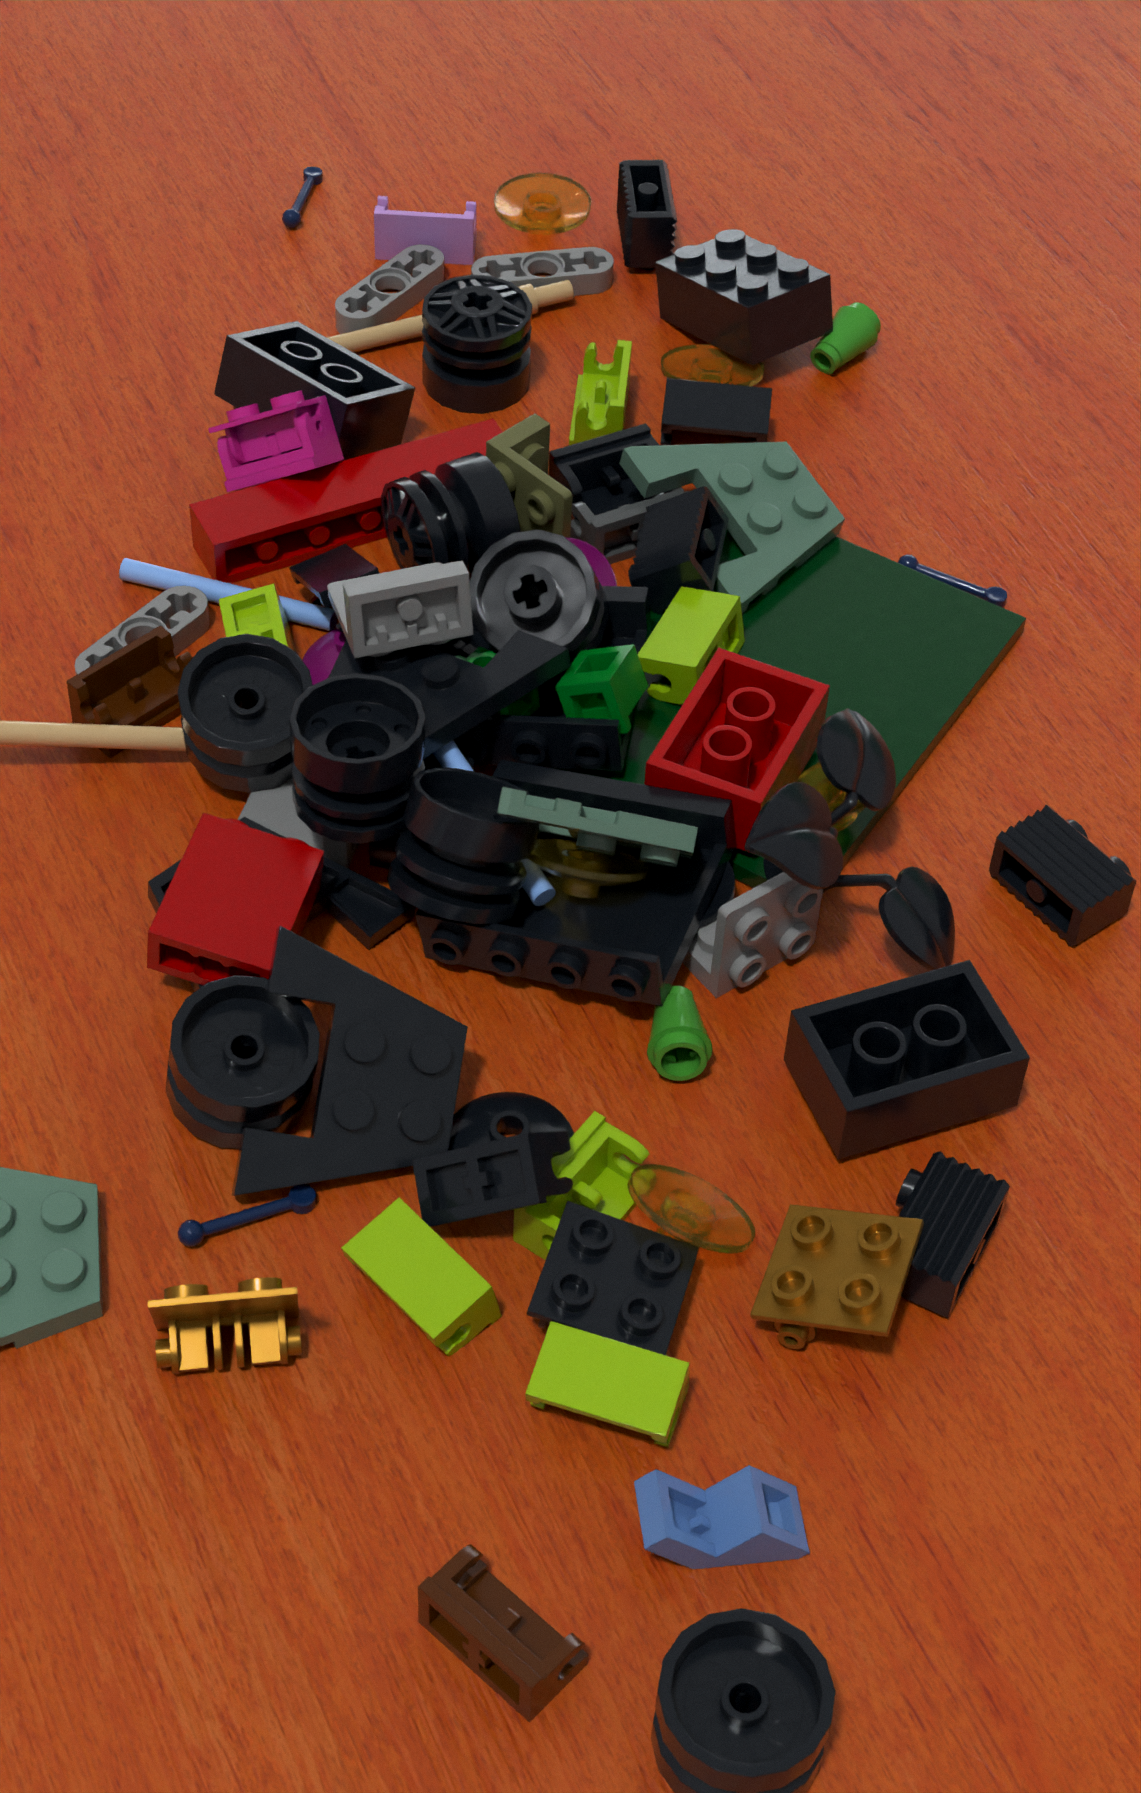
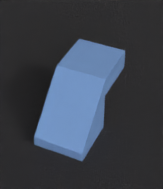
M749 1465L705 1490L657 1469L634 1481L644 1549L691 1569L793 1560L810 1553L796 1486Z

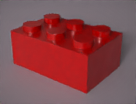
M718 648L647 760L644 785L732 800L736 848L747 851L744 849L746 840L765 803L783 786L797 782L816 749L818 733L825 721L830 685Z

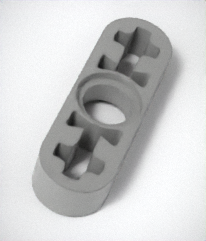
M421 244L407 247L347 290L335 302L337 331L343 334L393 322L423 300L434 286L444 282L443 253L438 248L430 245ZM383 290H398V291H400V292H397V293H384V292H380V291H383Z
M597 247L492 255L477 259L472 264L471 275L494 276L512 282L516 286L532 284L534 288L569 280L573 287L574 296L605 292L612 286L614 259L608 251ZM545 273V274H550V275H552V276H545V277H543V276H536V275H533V274Z
M175 586L165 590L83 651L75 660V674L81 673L160 625L171 633L174 644V656L178 655L203 636L209 628L210 622L206 595L201 590L191 586Z

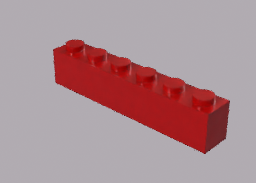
M492 418L189 504L193 547L212 579L226 583H235L296 565L343 544L353 548L387 538L381 510V495L386 483L402 477L409 479L410 475L423 470L434 474L437 466L475 452L486 456V442L503 431Z

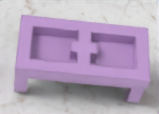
M378 196L377 206L375 205L374 210L375 259L390 260L407 247L423 244L438 248L444 255V264L472 265L477 237V203L466 201V211L464 214L398 211L388 209V196Z

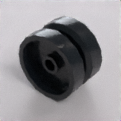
M539 529L512 533L491 545L474 566L470 579L472 620L480 635L490 645L494 653H498L518 630L568 648L571 664L581 650L596 649L602 642L609 619L607 594L582 550L564 536ZM537 602H540V606L533 608ZM567 669L559 674H564L567 671Z
M242 634L218 639L200 649L183 669L178 688L182 732L187 757L201 776L221 788L247 793L273 789L292 778L291 768L294 760L290 748L289 718L294 701L308 687L313 685L310 671L298 654L273 638Z
M234 975L208 982L185 999L172 1021L165 1091L174 1116L194 1136L221 1148L239 1149L243 1128L245 1127L286 1134L298 1124L311 1097L313 1078L316 1073L319 1057L320 1033L310 1009L301 1000L266 994L268 979L263 977Z
M743 1608L708 1614L679 1634L663 1658L651 1733V1742L658 1771L674 1793L807 1792L820 1770L824 1746L831 1727L835 1699V1688L827 1661L807 1634L775 1614Z

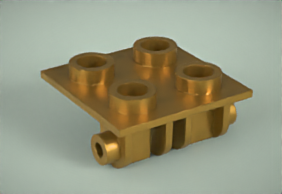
M790 1204L750 1314L751 1319L773 1322L778 1331V1341L791 1349H801L804 1347L805 1342L813 1340L817 1328L888 1337L924 1226L923 1219Z
M265 1277L238 1282V1292L209 1295L207 1285H178L164 1289V1299L148 1300V1309L156 1329H169V1338L155 1340L157 1368L171 1367L172 1374L209 1370L207 1328H213L216 1370L223 1369L221 1327L234 1326L238 1368L245 1367L242 1325H249L252 1366L275 1363L285 1364L288 1363V1356L302 1355L300 1326L285 1327L286 1318L299 1317L297 1287L282 1288V1279Z

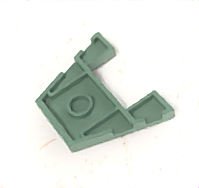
M787 442L630 446L623 449L619 464L644 498L690 483L694 484L696 488L708 487L729 518L728 532L746 555L719 564L713 592L740 596L742 613L747 610L749 603L760 593L765 595L774 588L783 574L793 566L798 568L837 536L845 520Z
M502 787L497 812L500 817L541 824L539 833L577 839L576 846H578L577 849L615 856L616 846L641 850L639 861L677 868L679 857L691 859L698 827L623 811L612 812L585 807L579 802L527 795L526 791Z
M0 1167V1347L13 1342L15 1348L18 1349L103 1316L100 1198L97 1184Z

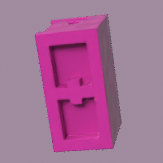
M302 390L270 399L273 410L260 413L258 403L227 411L228 423L208 428L209 433L225 430L226 433L225 436L218 438V452L227 480L224 482L226 491L231 492L344 460L326 395L304 400Z

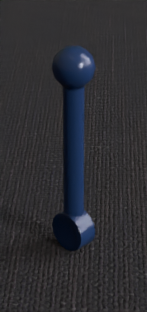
M307 167L304 169V184L292 208L287 209L282 215V221L286 227L295 228L301 223L300 212L313 186L322 182V170L318 167Z
M909 554L903 555L897 562L1002 608L1005 606L1007 592L1000 587L995 586L988 589L919 564L917 558Z
M296 1185L290 1190L289 1196L203 1223L196 1220H187L178 1229V1239L183 1245L194 1247L202 1242L204 1236L288 1210H292L297 1214H307L315 1208V1190L309 1185Z

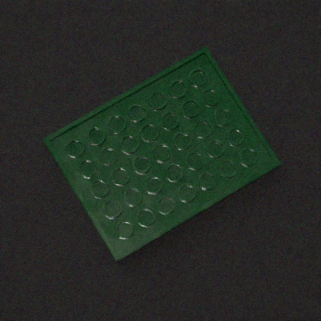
M726 530L719 564L746 556L728 530ZM835 536L798 568L793 566L779 578L777 585L765 595L760 593L749 603L747 610L742 613L745 642L738 654L830 685L825 720L849 708L869 721L887 744L896 772L895 791L889 804L879 811H871L858 800L856 807L832 826L838 830V837L836 839L842 849L843 867L1024 631L1026 617ZM650 608L652 631L666 610H663L662 615L654 613ZM644 672L648 683L647 689L652 682L671 685L670 680L663 675H652ZM647 689L636 704L622 771L553 769L644 785L646 762L682 705L657 700L647 693ZM816 747L797 782H803L816 789L824 797L830 812H832L843 802L846 792L837 789L827 779L818 760ZM735 847L729 860L734 870L735 879L753 888L768 881L763 867L764 858Z

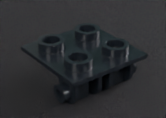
M567 1201L526 1314L527 1316L539 1319L538 1327L545 1329V1326H549L550 1321L666 1355L700 1247Z

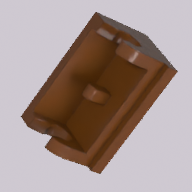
M161 625L67 680L72 722L80 724L164 726L181 715L178 688L183 669L192 659L191 654L187 651L176 660L171 633ZM98 748L109 758L125 750Z
M470 1544L453 1556L432 1577L428 1576L418 1586V1622L530 1723L588 1664L589 1655L582 1649L585 1643L573 1633L565 1638L488 1571V1566L480 1560L483 1554Z

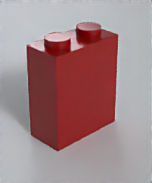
M203 812L148 930L147 968L203 986L208 982L234 975L268 979L277 928L282 926L300 936L321 886L325 851L311 847L304 841L296 838L279 837L251 828L236 819H223Z

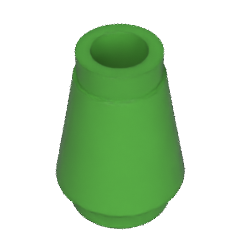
M855 302L838 309L832 319L833 332L821 336L810 353L811 361L819 371L825 374H832L836 369L876 344L881 324L875 312L865 304Z
M671 986L663 1006L655 1005L647 1056L661 1076L669 1080L685 1081L703 1072L712 1055V1043L692 992L682 986Z

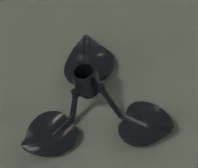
M847 708L828 717L823 722L818 733L816 746L818 760L827 779L837 789L846 792L843 802L830 812L824 797L810 785L803 782L787 784L777 790L759 812L750 830L744 849L764 858L763 867L767 880L785 872L801 885L816 890L823 889V891H827L834 887L855 886L882 887L887 892L880 898L879 913L884 926L893 940L911 958L929 971L950 966L955 940V922L952 906L941 885L929 873L917 867H908L899 872L896 880L889 874L840 875L843 867V853L836 839L838 837V830L832 826L856 807L858 800L871 811L884 809L891 801L896 786L894 762L884 739L862 715Z

